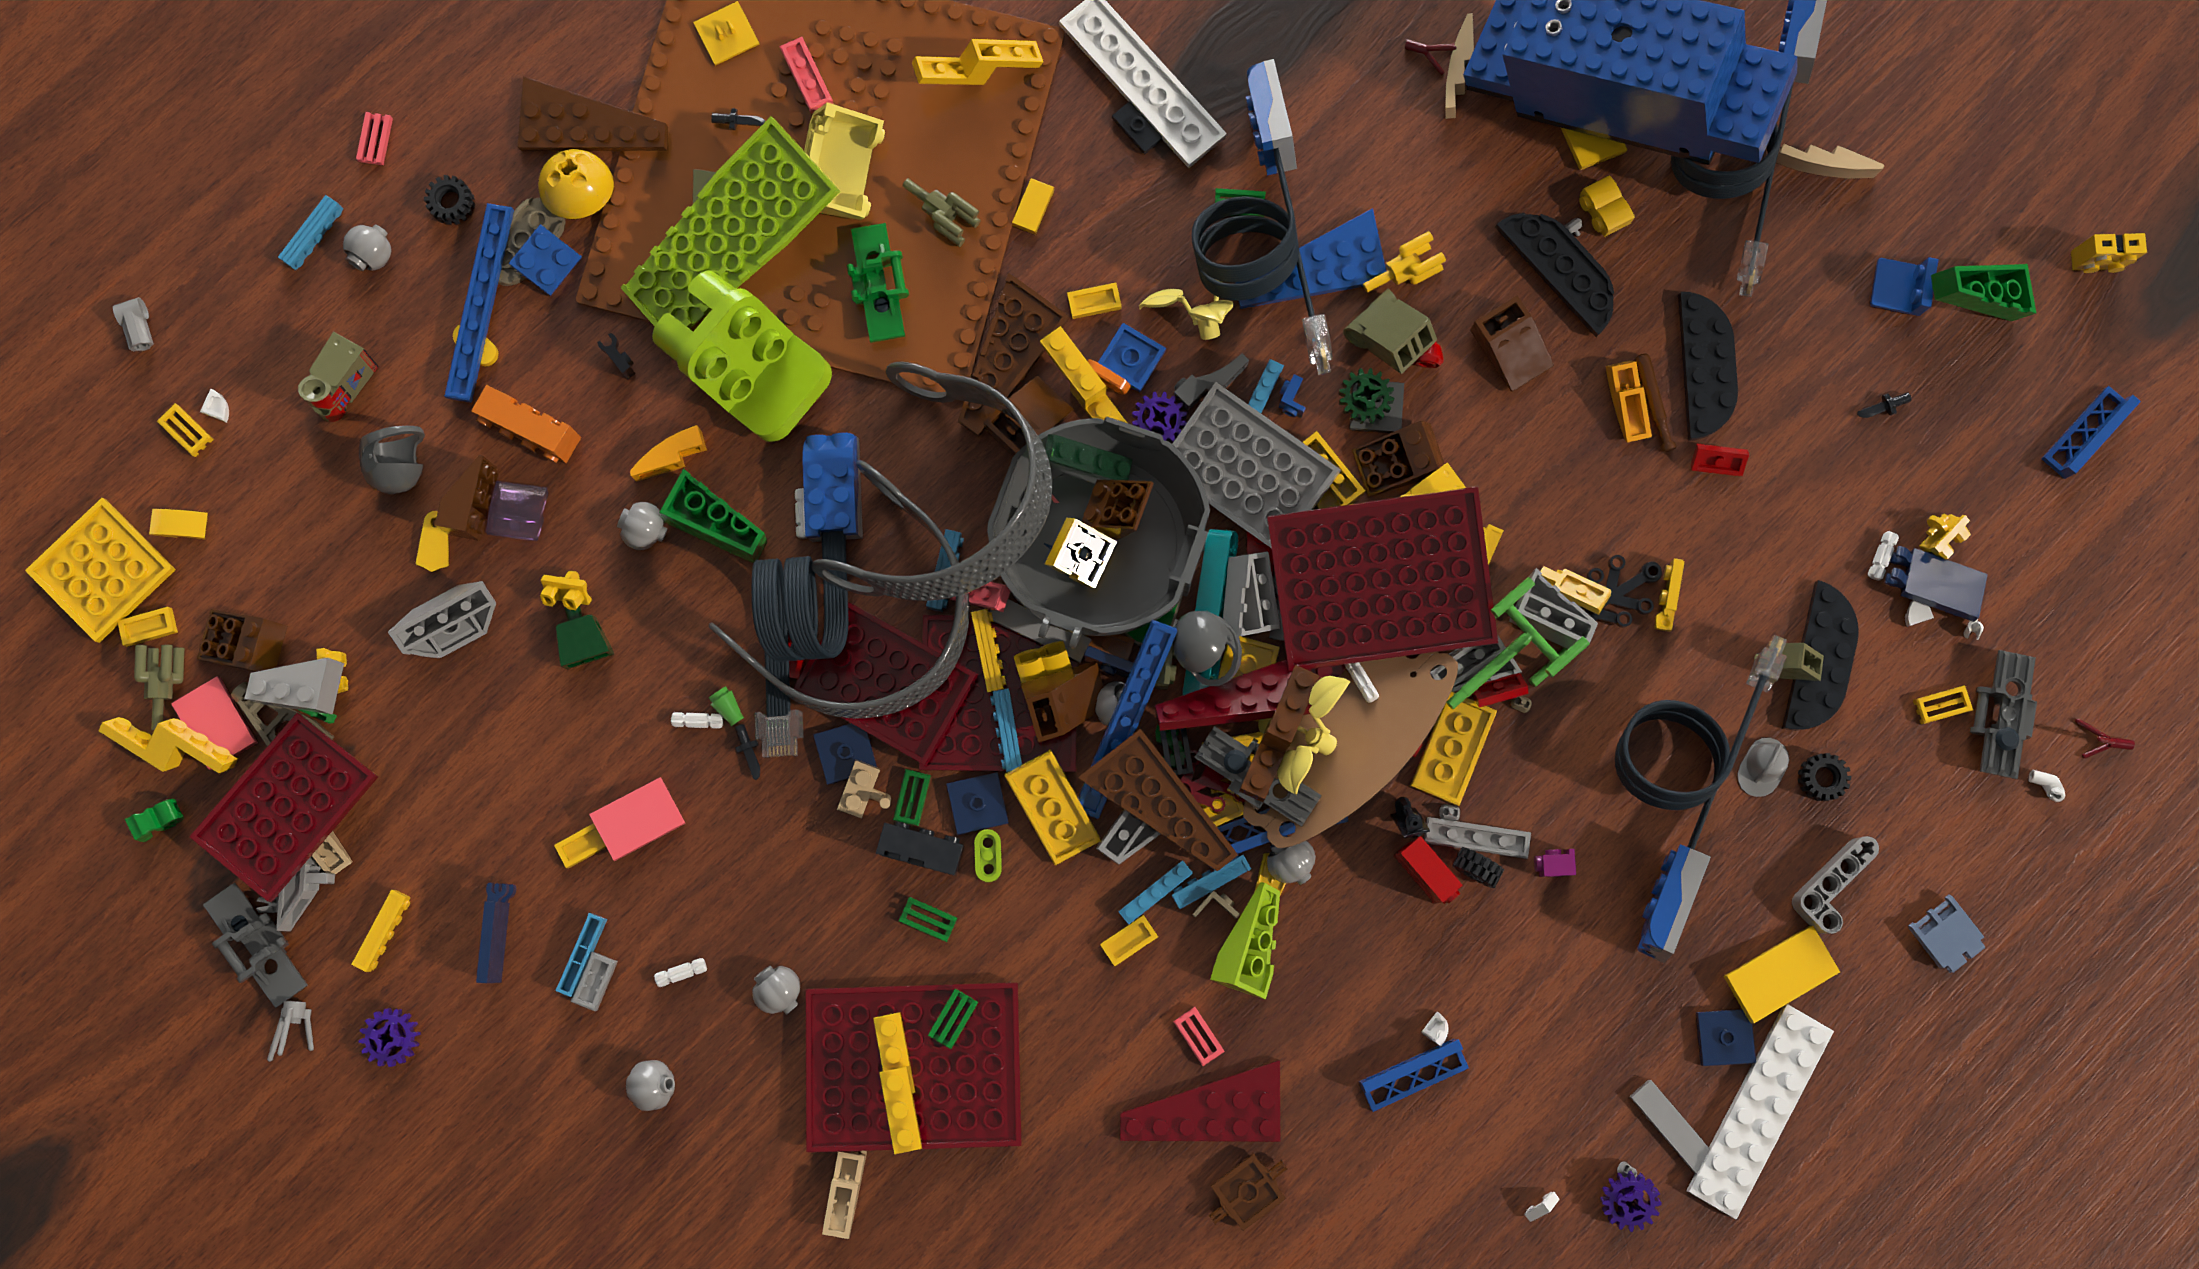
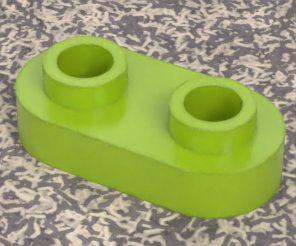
M985 829L980 831L975 837V872L982 881L993 882L1000 877L1002 872L1001 839L995 831ZM986 838L993 840V845L990 848H986L983 845V841ZM987 864H991L994 867V871L991 874L984 872V867Z

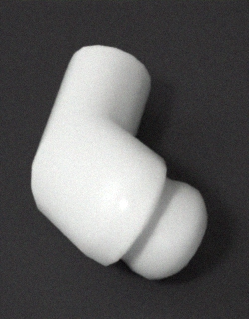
M2037 770L2030 772L2029 782L2042 785L2047 796L2052 801L2060 802L2065 798V790L2057 776Z

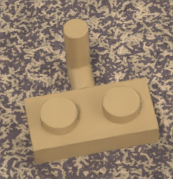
M856 759L837 810L862 818L869 798L880 802L882 808H888L891 802L890 795L873 789L880 768Z

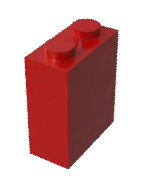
M1421 836L1410 840L1393 855L1434 904H1445L1446 902L1449 904L1460 895L1458 889L1463 885Z

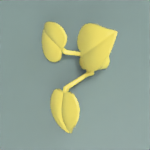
M1166 289L1148 296L1139 306L1140 309L1143 307H1165L1177 301L1182 302L1193 319V324L1198 325L1201 339L1209 340L1220 336L1218 323L1221 324L1225 315L1233 308V302L1219 300V297L1214 295L1213 302L1191 309L1185 297L1182 296L1183 290Z
M1326 676L1318 680L1313 686L1309 698V704L1312 705L1309 712L1320 728L1306 730L1299 725L1297 730L1305 734L1308 746L1299 745L1296 751H1286L1277 770L1280 783L1291 793L1297 795L1299 786L1311 767L1313 761L1312 752L1329 755L1334 751L1337 740L1329 734L1330 730L1324 726L1320 718L1324 717L1333 708L1349 685V680ZM1270 719L1259 720L1258 726L1261 733L1264 734Z

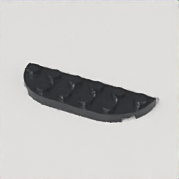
M1519 213L1509 216L1496 224L1495 228L1591 333L1597 337L1605 329L1612 317L1614 310V288L1608 274L1564 225L1549 216Z
M1680 292L1678 294L1687 432L1688 441H1693L1715 433L1729 420L1734 412L1738 398L1735 340L1731 323L1717 304L1696 293Z
M1820 580L1815 581L1801 643L1807 644L1824 656L1821 681L1793 679L1782 729L1806 730L1825 723L1841 707L1848 688L1859 636L1857 617L1847 598L1835 587Z

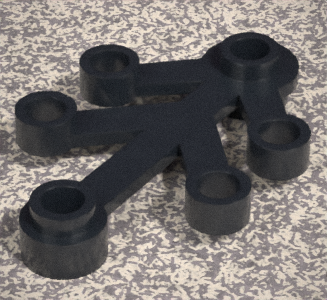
M1614 555L1608 561L1609 573L1606 582V588L1611 590V596L1604 607L1612 604L1637 610L1643 615L1650 613L1654 608L1652 600L1649 598L1637 600L1623 595L1644 582L1650 584L1659 580L1662 576L1661 566L1656 562H1647L1640 568L1638 575L1617 587L1620 570L1625 566V559L1621 555ZM1613 559L1620 561V567L1613 565ZM1649 567L1656 570L1655 576L1649 574ZM1593 568L1587 573V579L1597 584L1604 578V573L1599 568ZM1592 572L1599 574V580L1592 579ZM1642 602H1646L1648 604V611H1645L1641 608ZM1601 610L1599 615L1594 612L1589 615L1595 621L1598 619L1615 623L1620 628H1625L1632 623V616L1626 611L1616 614ZM1621 615L1627 617L1626 624L1620 622L1619 618Z

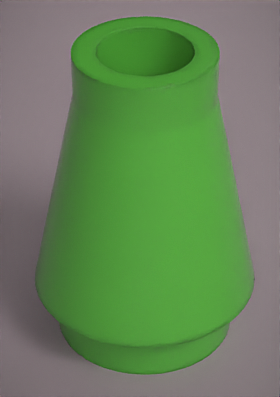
M726 686L709 697V700L712 702L710 705L731 726L744 718L732 690L729 691Z

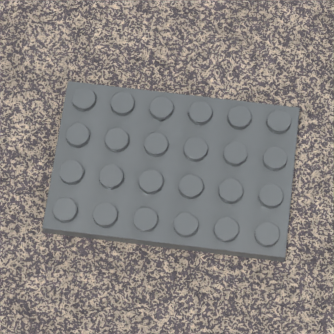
M1217 382L1212 386L1172 444L1193 466L1205 489L1208 503L1270 548L1271 540L1267 516L1313 510L1341 471L1337 466Z

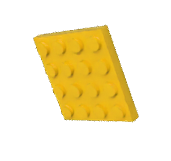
M101 498L25 571L95 642L100 643L118 626L120 620L125 619L176 569L106 499Z

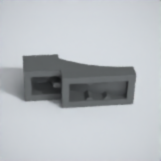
M1241 353L1231 363L1211 374L1197 378L1191 375L1187 380L1183 377L1173 388L1176 390L1174 392L1175 401L1182 403L1183 408L1188 412L1204 395L1208 394L1215 382L1226 389L1247 368L1249 359Z

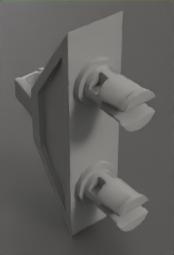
M311 856L279 893V897H276L271 903L260 896L257 901L268 903L269 905L257 907L256 909L258 913H277L276 931L290 932L316 895L317 890H319V884L335 883V873H320V866Z

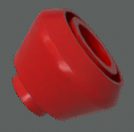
M1436 341L1413 364L1423 368H1438L1444 363L1441 345L1437 344Z

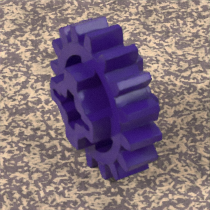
M1153 392L1152 399H1149L1146 395L1143 396L1144 404L1137 402L1136 408L1139 411L1132 412V417L1137 419L1132 422V425L1161 433L1163 440H1169L1173 444L1175 435L1178 436L1182 431L1179 428H1184L1187 422L1182 421V419L1186 418L1187 413L1180 412L1183 404H1175V396L1167 399L1166 392H1163L1161 397H1158L1157 393ZM1157 404L1165 405L1167 407H1160ZM1147 411L1149 418L1143 423L1142 416ZM1155 416H1158V418L1164 417L1163 423L1161 424L1160 421L1154 422ZM1176 416V425L1172 429L1169 421Z
M391 1008L384 1009L383 1014L380 1011L374 1012L375 1020L371 1018L366 1019L365 1022L368 1028L360 1029V1032L365 1034V1038L360 1039L359 1043L366 1044V1047L361 1051L362 1054H371L368 1059L369 1062L378 1059L377 1066H384L386 1062L388 1067L396 1066V1061L399 1064L405 1063V1056L411 1057L414 1055L411 1048L419 1046V1043L414 1041V1037L421 1035V1033L414 1032L413 1030L418 1023L409 1022L411 1018L410 1013L401 1016L402 1009H395L393 1013ZM388 1020L383 1028H377L383 1021ZM387 1033H390V1036L393 1037L392 1042H390L389 1038H386ZM403 1047L397 1054L391 1056L395 1048Z
M1628 1171L1627 1177H1623L1621 1173H1618L1617 1181L1609 1178L1610 1188H1602L1607 1196L1600 1197V1201L1605 1205L1602 1207L1605 1215H1608L1609 1222L1613 1224L1617 1221L1616 1224L1620 1230L1627 1225L1630 1232H1633L1635 1225H1638L1643 1230V1223L1645 1221L1652 1225L1651 1215L1659 1216L1660 1214L1655 1206L1661 1205L1660 1199L1657 1198L1660 1193L1656 1187H1653L1652 1180L1650 1178L1645 1180L1642 1173H1639L1635 1178L1632 1171ZM1643 1190L1647 1192L1648 1201H1645L1643 1198ZM1614 1201L1619 1205L1618 1212L1614 1209Z

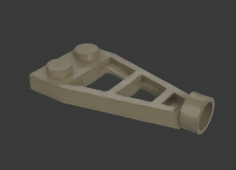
M243 682L233 690L231 697L240 705L268 747L277 736L276 729L283 721H290L298 711L291 708L268 705L276 710L278 715L266 726L257 716V712L264 704L245 699L248 683ZM298 712L333 740L334 736L316 720Z

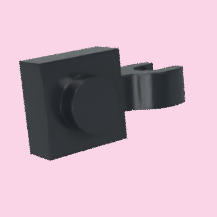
M609 333L608 335L612 340L611 345L604 346L599 341L597 342L598 346L612 359L628 380L636 374L630 367L634 363L625 351L622 354L618 352L619 341L614 334Z

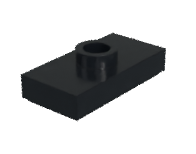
M1130 101L1112 115L1114 122L1144 155L1163 140L1162 136Z

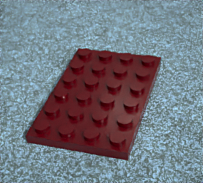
M848 602V634L842 652L835 658L810 659L793 689L805 695L831 702L857 703L876 700L894 694L916 682L935 665L941 653ZM956 663L949 677L938 689L906 709L879 717L843 719L927 766L977 679L978 674Z
M297 712L189 837L266 901L272 903L377 780L378 776Z

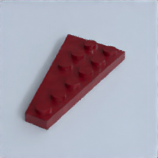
M1287 659L1234 677L1220 686H1209L1155 705L1159 730L1272 718L1292 671L1289 672ZM1308 703L1303 715L1310 714L1311 704Z
M1280 1060L1121 1112L1120 1141L1281 1142Z

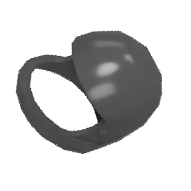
M394 426L363 436L359 443V460L361 472L367 484L373 489L387 494L409 491L414 487L422 474L424 465L417 464L416 448L425 437L424 430L418 426ZM400 434H414L404 439L378 443L387 437Z
M1190 611L1183 615L1174 626L1178 630L1172 643L1176 659L1184 669L1190 671L1204 685L1220 686L1230 681L1241 665L1242 647L1237 633L1223 618L1209 611ZM1225 644H1228L1233 651V662L1230 670L1225 676L1217 680H1208L1202 677L1199 672L1211 668L1220 659L1225 649Z

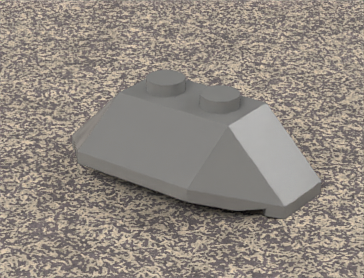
M483 581L461 584L412 609L388 633L402 654L442 658L487 633L496 601Z

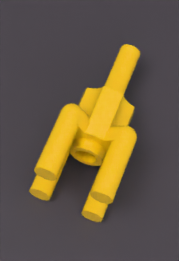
M1428 231L1400 246V255L1386 263L1388 271L1363 283L1365 291L1368 293L1390 280L1399 285L1409 279L1411 284L1416 285L1444 270L1441 263L1445 262L1446 259L1442 252L1422 263L1418 257L1431 249L1429 242L1433 241L1432 234Z

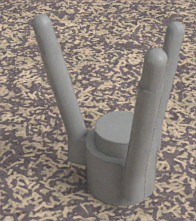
M284 1001L267 1058L269 1062L273 1060L278 1043L277 1054L279 1056L283 1054L290 1023L301 1024V1019H304L308 1049L309 1051L314 1049L310 1021L311 1010L306 1009V1002Z

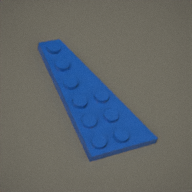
M1373 208L1299 248L1310 296L1363 287V283L1386 272ZM1297 265L1290 276L1274 290L1256 298L1238 300L1239 308L1244 309L1304 298ZM1270 271V272H1268L1267 274L1262 275V276H1260V277H1258V278H1255V279H1252V280H1248V281H1243V282H1236L1235 284L1247 283V282H1251V281L1257 280V279H1259V278H1262V277L1268 275V274L1271 273L1272 271Z

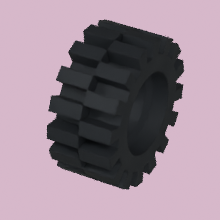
M443 175L444 180L440 177L435 178L438 182L436 184L431 181L428 184L431 190L427 188L425 190L428 197H424V201L427 203L426 207L439 222H445L447 225H452V222L456 225L460 224L459 219L461 218L465 222L467 220L465 215L469 214L471 216L473 213L470 208H475V203L472 201L475 198L464 181L459 180L453 175L452 178L448 175ZM449 192H455L459 197L458 203L449 209L442 207V197Z
M1831 753L1818 754L1809 757L1806 762L1801 764L1803 768L1798 771V774L1801 775L1798 783L1803 784V787H1801L1803 792H1808L1806 796L1809 798L1814 797L1816 801H1829L1837 799L1846 793L1844 790L1850 787V784H1847L1851 780V776L1847 775L1850 768H1845L1844 764L1846 762L1843 759L1838 760L1839 756L1830 755ZM1821 767L1828 768L1833 774V782L1829 787H1822L1816 781V772Z
M1466 847L1461 848L1452 865L1453 868L1462 872L1465 876L1490 888L1496 887L1504 872L1503 867L1496 862Z

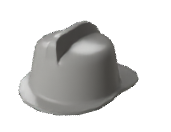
M1761 738L1755 741L1743 759L1737 773L1741 789L1754 797H1762L1772 793L1781 781L1789 764V755L1785 746L1772 738Z

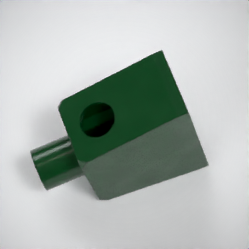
M580 606L576 610L564 608L568 621L556 625L559 658L563 668L568 670L614 655V651L595 616L592 614L583 616Z

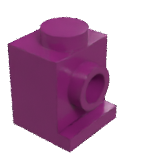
M1561 849L1545 850V855L1534 857L1535 871L1539 872V877L1576 875L1574 849L1563 850V854H1561Z

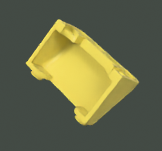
M830 103L824 104L813 113L804 151L841 191L820 213L862 220L868 216L871 203L868 202V197L864 195L872 149L877 144H881L884 139L883 120Z

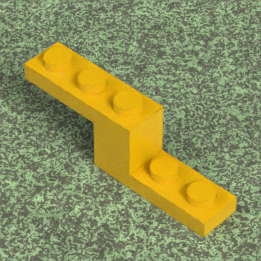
M971 39L959 58L915 56L912 61L919 84L984 85L996 67L1039 68L1043 63L1036 41Z
M1061 326L1040 340L1042 347L1069 381L1071 393L1090 418L1104 420L1106 417H1110L1127 423L1106 395V385Z
M120 717L102 722L99 732L162 772L178 767L185 752L217 773L234 768L238 760L226 748L215 745L205 735L196 733L188 728L185 722L174 718L158 723L152 736L149 733L140 731L132 726L130 721Z
M901 1012L875 1017L873 1019L883 1071L880 1072L894 1154L922 1149L912 1093H915Z

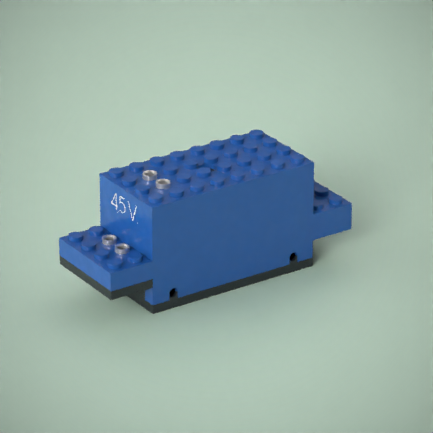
M1496 0L1463 76L1467 90L1513 101L1517 117L1710 165L1715 152L1760 163L1797 75V56L1747 45L1744 10L1701 0Z

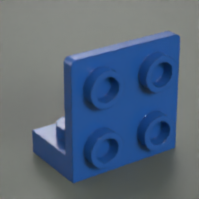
M1928 257L1920 265L1879 258L1876 264L1870 305L1876 308L1920 316L1931 308L1933 299L1931 275L1937 273L1939 259Z

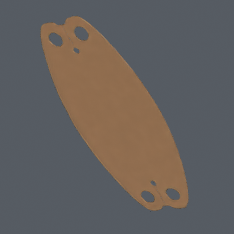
M1430 652L1420 654L1414 659L1401 656L1360 662L1361 667H1363L1379 694V698L1371 703L1366 702L1348 670L1344 671L1338 678L1349 680V685L1329 713L1320 718L1324 726L1330 730L1329 734L1336 738V747L1329 755L1312 752L1313 761L1311 767L1302 781L1303 784L1322 795L1303 826L1301 827L1272 807H1270L1266 814H1258L1248 801L1244 803V818L1253 826L1265 828L1268 840L1275 847L1286 848L1316 836L1365 804L1397 775L1417 751L1435 724L1456 681L1458 662L1447 653ZM1436 665H1443L1447 669V675L1441 680H1435L1431 677V669ZM1416 672L1417 675L1416 677L1412 678L1410 677V673ZM1311 714L1303 715L1299 724L1306 730L1320 728ZM1297 730L1287 751H1296L1299 745L1308 746L1305 734ZM1281 783L1273 787V795L1276 798L1282 799L1288 793V790ZM1291 821L1294 823L1296 829L1292 836L1284 837L1280 834L1279 827L1283 822Z

